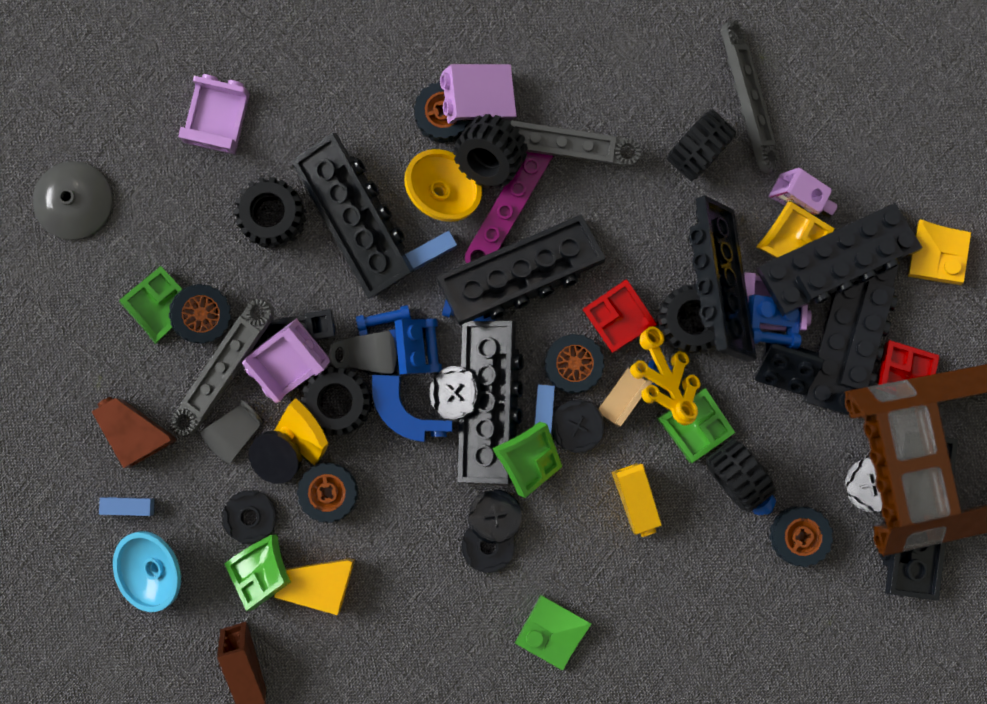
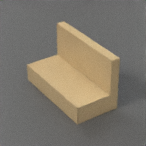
M627 368L599 407L603 417L617 427L622 426L642 398V390L651 385L652 382L648 379L634 378L630 369Z

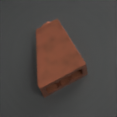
M108 397L97 404L99 408L92 411L123 468H131L177 441L172 434L123 399Z
M247 622L220 629L217 659L235 704H265L266 686Z

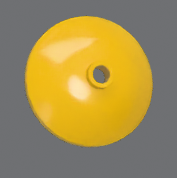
M431 149L419 153L409 163L404 178L407 194L420 211L434 219L447 222L463 220L470 216L478 207L482 196V187L475 184L474 180L466 178L467 175L465 173H461L459 170L460 165L455 163L454 158L456 156L453 152Z

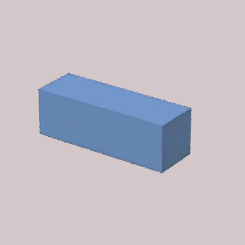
M447 231L405 255L415 271L457 248V244L450 231Z
M537 385L534 425L538 422L546 423L551 434L555 386Z
M101 497L99 515L152 516L154 515L155 498Z

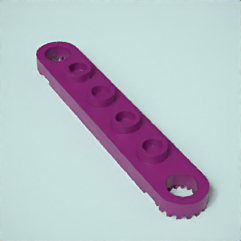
M526 152L527 157L513 180L503 188L466 251V263L471 262L470 257L473 252L481 251L488 255L500 249L553 156Z

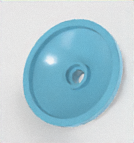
M146 531L129 534L118 543L113 556V573L117 586L126 600L136 608L146 612H157L170 606L176 599L181 585L179 563L170 546L159 536Z

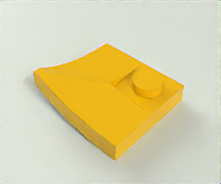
M787 202L773 226L756 248L778 258L833 232L834 228L795 203Z
M919 219L915 236L923 248L911 255L908 277L962 285L965 278L971 232L952 229Z
M295 398L288 405L274 431L287 434L290 437L289 440L293 444H297L301 455L313 465H316L324 455L328 442L316 419Z

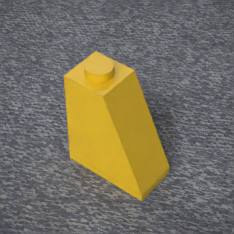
M636 463L611 472L633 533H640L641 537L656 533V527L661 526V522L643 464Z
M343 559L286 568L291 583L278 591L274 598L338 615L341 611L355 560Z

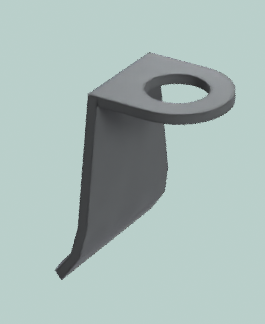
M388 330L335 341L329 350L330 363L336 369L339 367H353L392 374L396 366L394 338ZM338 347L341 348L343 354L342 360L339 363L335 359V351Z
M243 400L240 402L241 405L200 432L209 448L219 458L229 464L262 424L260 417Z

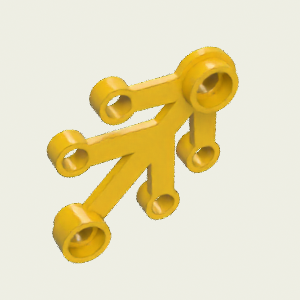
M648 327L640 335V345L643 349L650 351L660 373L648 367L641 360L635 362L630 367V372L636 379L647 378L667 390L671 396L670 398L661 393L655 385H648L641 392L642 399L646 403L651 404L656 401L671 410L674 419L678 423L690 425L696 420L698 415V408L693 400L696 390L700 387V380L695 375H689L683 379L682 387L685 392L682 396L679 385L684 368L689 363V357L685 352L678 351L671 357V364L673 365L671 372L659 347L664 342L663 333L656 327Z

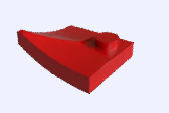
M627 279L582 309L612 354L640 337L641 333L648 327L657 326Z
M887 341L884 346L878 385H881V389L876 390V392L896 399L894 387H888L886 383L936 374L940 355L895 341Z

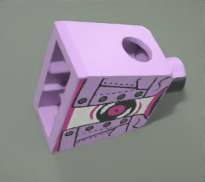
M801 168L781 173L768 196L783 205H786L787 202H793L812 215L821 213L827 218H830L837 209V204L828 199L832 191L831 188Z

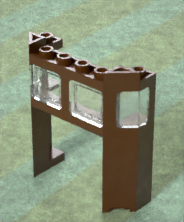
M987 364L845 391V407L849 412L850 418L864 417V432L868 437L871 449L870 460L874 465L877 477L876 488L880 493L883 505L881 511L886 524L873 526L875 532L874 543L878 548L879 554L887 556L987 533V504L960 510L937 402L986 393Z

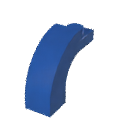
M372 375V395L375 407L382 420L394 432L405 438L426 442V431H431V437H447V432H453V421L421 420L413 417L405 410L401 401L400 376Z

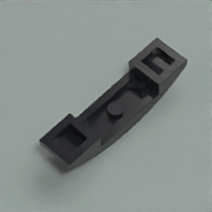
M327 309L305 313V315L272 320L252 350H255L296 318L315 341L334 337L336 333L333 310Z

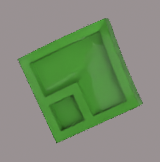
M160 266L122 297L119 302L143 328L152 341L157 344L173 329L170 324L169 307L175 295L182 288Z
M702 388L695 393L693 402L698 408V415L692 424L682 425L674 419L671 410L657 417V420L677 444L689 463L695 462L735 433L706 388Z
M538 422L521 435L493 448L494 453L511 478L517 494L524 498L562 468L548 425L543 422Z
M270 535L258 541L224 563L246 611L254 610L291 583L283 564L277 535Z
M540 595L515 644L563 671L577 645L591 626V623Z

